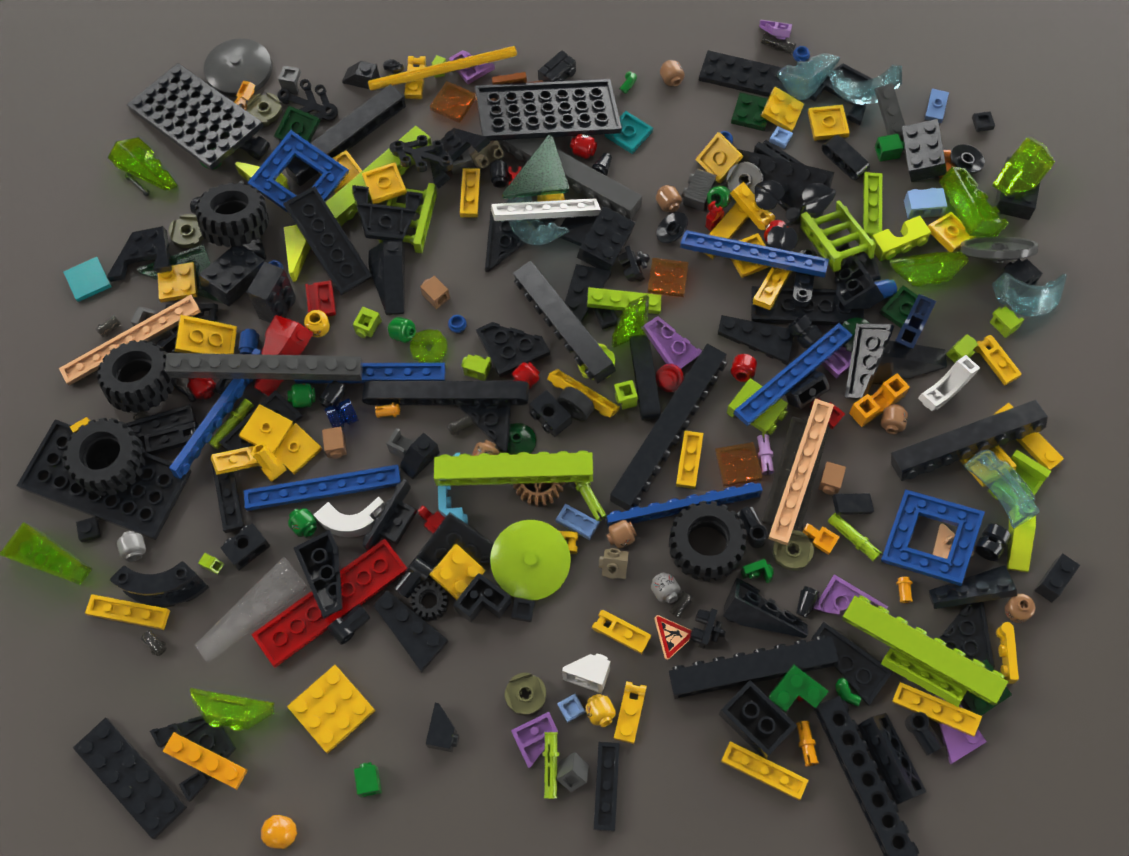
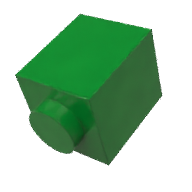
M899 134L877 138L874 148L879 162L900 158L904 150V142L900 140Z
M371 762L362 763L359 765V768L354 769L357 795L359 797L382 793L379 771L375 764L372 765Z

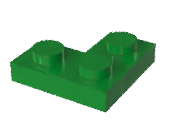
M793 664L768 698L786 712L798 695L816 708L829 691Z

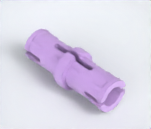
M764 434L763 442V436L759 435L757 436L759 446L758 458L761 459L762 474L767 475L768 467L770 475L774 473L770 437Z

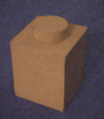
M435 276L426 279L420 286L422 295L436 309L450 299L449 290Z
M342 427L322 430L324 451L327 457L337 459L347 455L345 434Z
M826 462L818 489L822 490L825 494H838L846 467Z

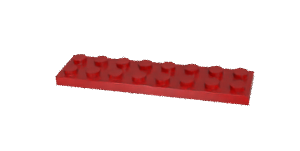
M383 539L340 570L342 610L323 618L311 591L251 635L273 667L276 668L327 631L329 625L334 620L340 617L343 618L358 604L361 606L401 577L407 570V567L386 539Z

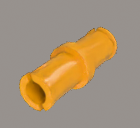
M801 721V724L800 722L796 723L800 738L798 744L803 751L805 766H813V763L814 765L819 764L814 747L816 742L812 738L809 721Z

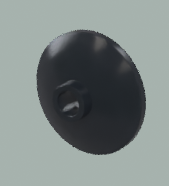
M960 144L951 151L950 158L952 163L963 172L977 173L984 167V156L971 145Z
M674 212L666 216L657 228L656 235L658 240L662 243H672L678 240L687 229V216L682 212Z

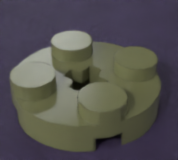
M266 93L267 95L256 94L247 103V112L260 120L264 127L276 121L283 112L278 97L272 93Z
M184 214L179 216L180 219L176 222L175 220L171 222L168 232L175 246L180 248H197L201 245L204 237L200 232L196 215ZM187 229L191 230V232L188 234L184 233V231H187Z
M792 530L788 545L774 542L773 555L775 562L788 570L804 569L810 563L814 554L812 542L803 532ZM792 546H795V550H797L799 553H795L794 555L790 554V551H788V549H791Z
M520 673L509 681L505 689V700L508 707L515 714L523 716L533 715L545 705L546 688L539 677L530 673ZM523 689H526L527 692L531 691L532 694L529 695V699L520 697Z

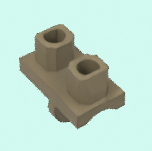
M494 140L490 141L479 153L475 150L469 155L476 169H481L496 159L503 157L504 152L499 141Z

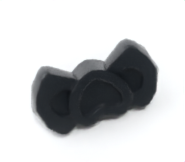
M390 59L384 62L383 68L384 70L392 71L393 74H398L404 70V65L394 59Z

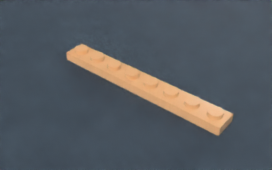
M189 295L60 367L59 370L65 382L70 386L97 371L100 363L103 362L104 356L106 354L109 355L110 350L113 348L116 349L120 347V344H128L129 341L134 340L136 342L140 340L148 342L179 325L180 315L193 317L200 313L201 310L194 297Z
M818 399L814 401L768 537L770 540L788 545L829 422L833 404Z

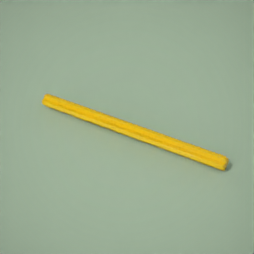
M515 46L369 80L368 85L371 91L385 88L390 84L392 86L515 57L517 56V50Z

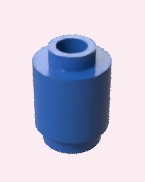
M893 279L875 282L884 298L892 297L897 292V286Z
M245 329V331L241 332L238 348L240 354H251L255 348L258 349L260 335L256 330Z

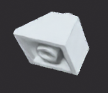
M601 654L585 656L563 667V680L602 694L610 672V661Z

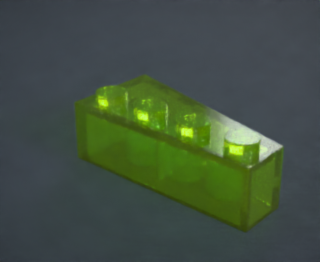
M951 167L939 181L969 236L996 237L1009 224L1006 218H1000L998 208L996 206L992 207L988 203L987 199L989 197L986 193L977 189L979 185L965 168Z
M25 522L22 523L0 552V555L78 585H81L92 571V568L39 529Z

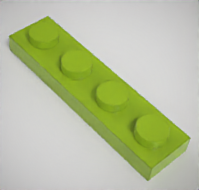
M865 172L863 176V230L869 237L882 231L883 173Z
M589 287L587 307L660 315L661 295Z
M892 648L889 649L881 662V665L959 707L967 692V689Z

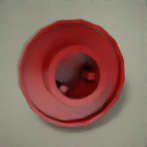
M674 364L661 366L655 376L657 385L666 392L676 391L684 380L682 370Z

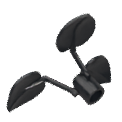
M770 180L759 182L755 186V202L757 206L767 211L774 209L778 203L786 211V218L789 220L783 227L774 226L771 228L767 236L768 246L792 251L798 242L796 231L787 226L800 223V214L804 213L805 206L810 214L821 213L832 203L836 195L834 189L820 183H813L808 185L803 191L802 198L805 202L802 203L800 210L796 207L788 209L779 201L785 195L782 185Z

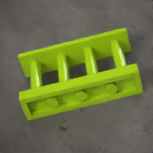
M428 183V187L424 191L406 188L407 192L423 193L422 198L424 200V203L418 206L416 213H419L420 218L416 221L412 220L409 226L416 229V234L412 236L405 235L403 242L414 245L415 253H422L437 198V188L434 183ZM398 197L389 199L387 202V206L405 208L404 203L396 202Z
M840 200L836 201V211L814 219L811 218L808 212L800 214V228L821 256L829 259L828 265L833 272L841 270V262L844 258L865 251L870 259L874 258V250L876 249L874 240L869 238L849 213L848 208ZM837 218L842 222L824 230L818 227L820 224ZM845 229L850 232L849 235L833 241L828 240L826 237ZM854 240L859 244V246L842 252L835 249V247Z

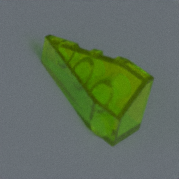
M139 137L116 141L108 156L116 167L165 191L177 188L178 186L169 172L162 169L161 161L154 158L153 150Z
M648 294L631 301L620 314L612 335L613 348L630 341V336L645 334L641 327L648 320Z

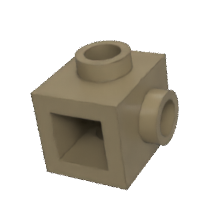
M616 548L605 549L604 556L599 558V568H602V576L610 579H626L629 552L620 551Z

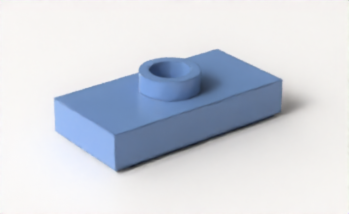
M937 89L931 90L925 120L938 119V122L942 123L949 92Z
M567 504L563 506L556 518L557 523L573 532H577L588 540L592 538L600 524L599 521Z

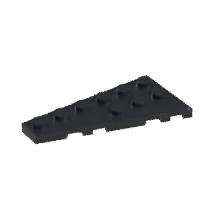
M737 149L744 156L739 163L750 162L756 165L763 174V181H775L782 185L785 195L781 201L790 207H796L800 210L802 203L805 202L802 198L803 191L810 184L820 183L831 187L835 172ZM806 206L804 207V210H803L804 213H805V212H808L807 209H806ZM824 211L818 214H810L808 212L811 218L815 219L821 217Z

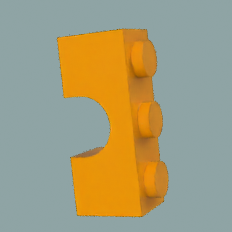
M897 373L885 381L873 395L867 394L855 402L849 414L863 427L883 413L886 407L896 404L903 399L910 386Z

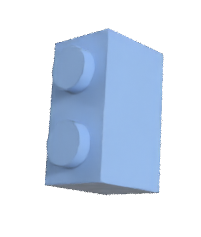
M943 188L913 189L907 191L904 199L908 219L919 215L921 218L943 216L947 208Z

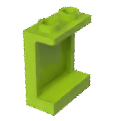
M750 378L728 405L727 414L733 418L735 416L733 414L734 410L763 386ZM779 399L754 420L751 425L762 432L763 438H765L764 434L768 435L769 433L772 435L777 428L776 423L778 420L782 421L786 417L788 403L783 399Z
M1016 450L1011 456L1012 461L1017 465L1016 470L995 480L987 491L995 499L1008 504L1011 509L1016 505L1028 507L1043 482L1051 473L1046 467Z

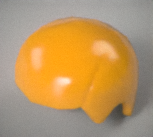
M283 815L271 816L265 820L261 829L263 843L275 849L287 848L294 842L297 835L295 823L291 818Z

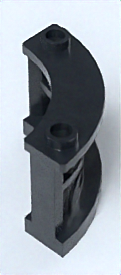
M183 561L175 567L157 574H142L122 566L110 578V581L123 589V592L131 599L141 604L157 607H172L185 601L189 602L209 588Z

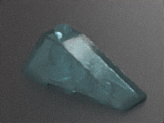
M823 53L811 57L810 61H799L796 66L787 65L777 71V76L790 96L797 97L799 100H806L820 87L839 62L840 57Z

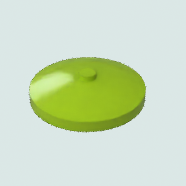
M538 520L519 521L504 529L495 540L490 557L491 570L498 585L509 595L527 600L543 599L556 592L565 582L571 563L570 550L562 534L548 523Z

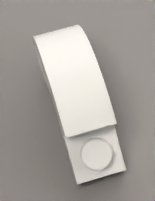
M965 355L957 360L952 368L935 385L924 391L918 399L931 411L938 410L969 382L980 367Z
M378 497L360 513L345 515L338 512L327 502L314 514V517L325 530H330L336 536L358 537L371 531L374 526V519L381 515L385 503Z

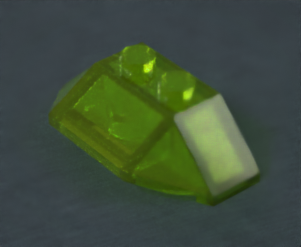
M1031 136L1027 137L1008 160L992 186L1006 195L1035 189L1055 163L1047 146Z
M961 251L954 253L935 252L890 260V265L897 274L912 286L918 287L924 284H940L950 281L968 263V258Z
M190 688L189 691L190 698L205 722L213 727L224 725L236 731L248 730L274 714L275 710L274 702Z

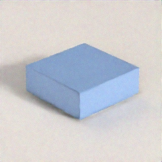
M777 126L769 142L785 149L793 133Z
M576 694L557 703L567 723L586 713Z

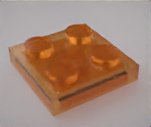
M446 81L430 104V110L460 123L476 100L475 93Z
M652 258L648 293L684 297L689 262Z
M754 442L715 449L723 487L762 480Z

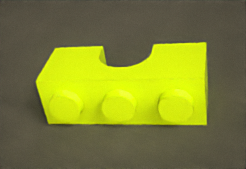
M920 215L904 222L900 231L904 237L894 236L889 229L872 235L871 239L876 244L874 253L879 261L890 260L901 252L906 253L913 247H920L928 242L931 231Z

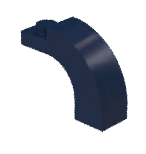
M919 294L895 342L913 350L937 301Z

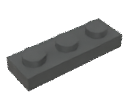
M893 83L875 88L887 135L899 134V136H902V127L905 126Z

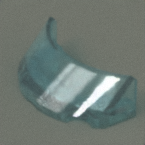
M892 64L883 74L867 81H851V78L843 76L842 70H828L833 90L840 97L856 104L878 102L875 88L893 83L894 89H898L902 84V66L898 64Z
M519 187L513 189L507 200V203L532 202L531 191ZM540 219L509 220L513 232L520 240L531 245L548 244L569 232L567 228L559 227L552 222L546 226Z
M1004 273L992 286L997 301L1002 305L1008 304L1011 306L1013 312L1024 316H1043L1051 312L1059 304L1067 274H1062L1055 281H1049L1046 286H1034L1023 283L1008 273Z
M991 450L979 451L964 464V467L977 476L997 497L1005 509L1013 529L1040 513L1039 508L1033 502L1036 499L1028 485L1006 461L998 459Z

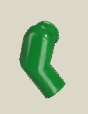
M631 71L626 73V81L619 88L624 94L631 89L637 79V75Z
M838 679L835 684L838 696L847 703L858 707L862 697L851 693L847 679Z

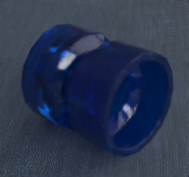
M349 398L339 402V406L332 405L324 409L332 428H343L346 423L350 425L359 421Z

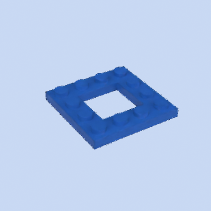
M292 130L289 131L247 182L248 185L259 190L264 197L286 212L287 210L283 203L297 195L275 180L295 156L322 174L313 186L316 187L325 202L349 173V169Z
M905 489L881 562L962 586L985 512ZM919 515L958 526L948 559L908 548Z

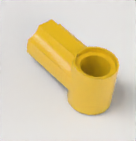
M265 443L257 444L253 448L251 454L271 482L287 471L283 463L274 456Z

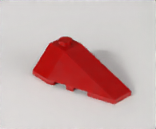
M275 315L266 330L265 344L261 354L301 355L313 332L299 322ZM256 379L254 388L269 396L277 390L283 380Z

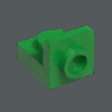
M766 559L745 565L741 569L743 579L748 577L749 579H755L761 576L762 573L766 583H769L774 575L771 564H767Z

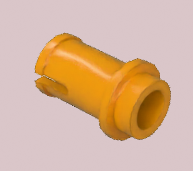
M392 402L391 405L375 406L377 418L386 416L397 417V415H400V406L395 404V402Z
M899 577L896 585L899 586L900 603L913 602L911 584L913 582L910 580V577Z

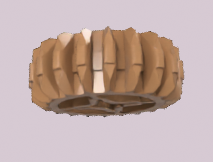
M565 482L539 483V487L537 483H527L528 486H532L535 489V492L528 490L524 484H513V488L517 489L516 495H521L522 501L527 499V504L530 505L534 501L536 507L539 505V502L546 506L547 500L553 503V497H560L558 492H563L564 488L562 486L565 485ZM551 487L547 491L542 492L544 488Z

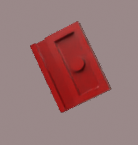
M332 280L316 282L313 285L305 284L308 313L313 310H320L327 317L335 316L336 308Z

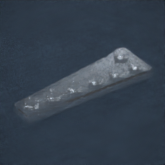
M285 556L195 644L205 661H211L308 588Z

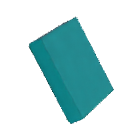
M625 111L619 117L622 126L621 133L605 134V137L633 154L653 132V127Z
M98 257L63 272L77 302L112 287Z

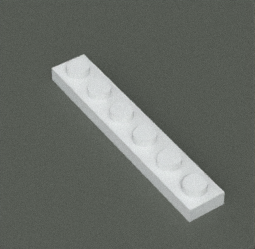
M597 199L491 205L494 221L596 216L601 211Z

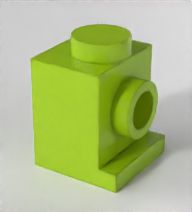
M1005 306L1003 308L998 307L992 313L993 318L990 323L1006 338L1021 326L1024 319L1022 317L1018 318L1012 310Z
M362 307L352 325L359 337L366 338L368 336L371 338L382 320L378 312Z
M966 334L955 343L946 355L956 363L957 360L965 355L970 358L975 353L973 349L978 344L973 337Z
M468 354L467 357L463 358L461 364L464 375L486 381L492 367L491 358L487 357L485 360L479 355L473 356Z
M633 380L614 384L615 398L617 404H621L622 410L636 407L638 396Z

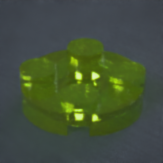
M427 329L415 333L410 343V351L412 357L420 363H439L444 355L446 356L448 346L445 337L439 330ZM428 344L434 346L431 347L430 351H427V348H424Z

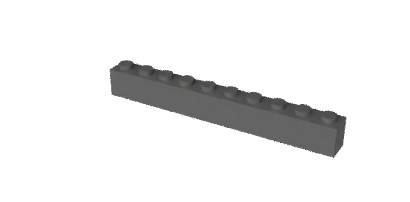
M538 138L498 140L503 152L510 153L516 159L528 163L534 169H538L546 174L548 173L551 177L558 180L559 183L569 186L576 193H581L587 196L588 199H597V202L602 206L630 220L642 206V195Z
M166 353L165 372L170 378L362 381L363 362L361 356Z

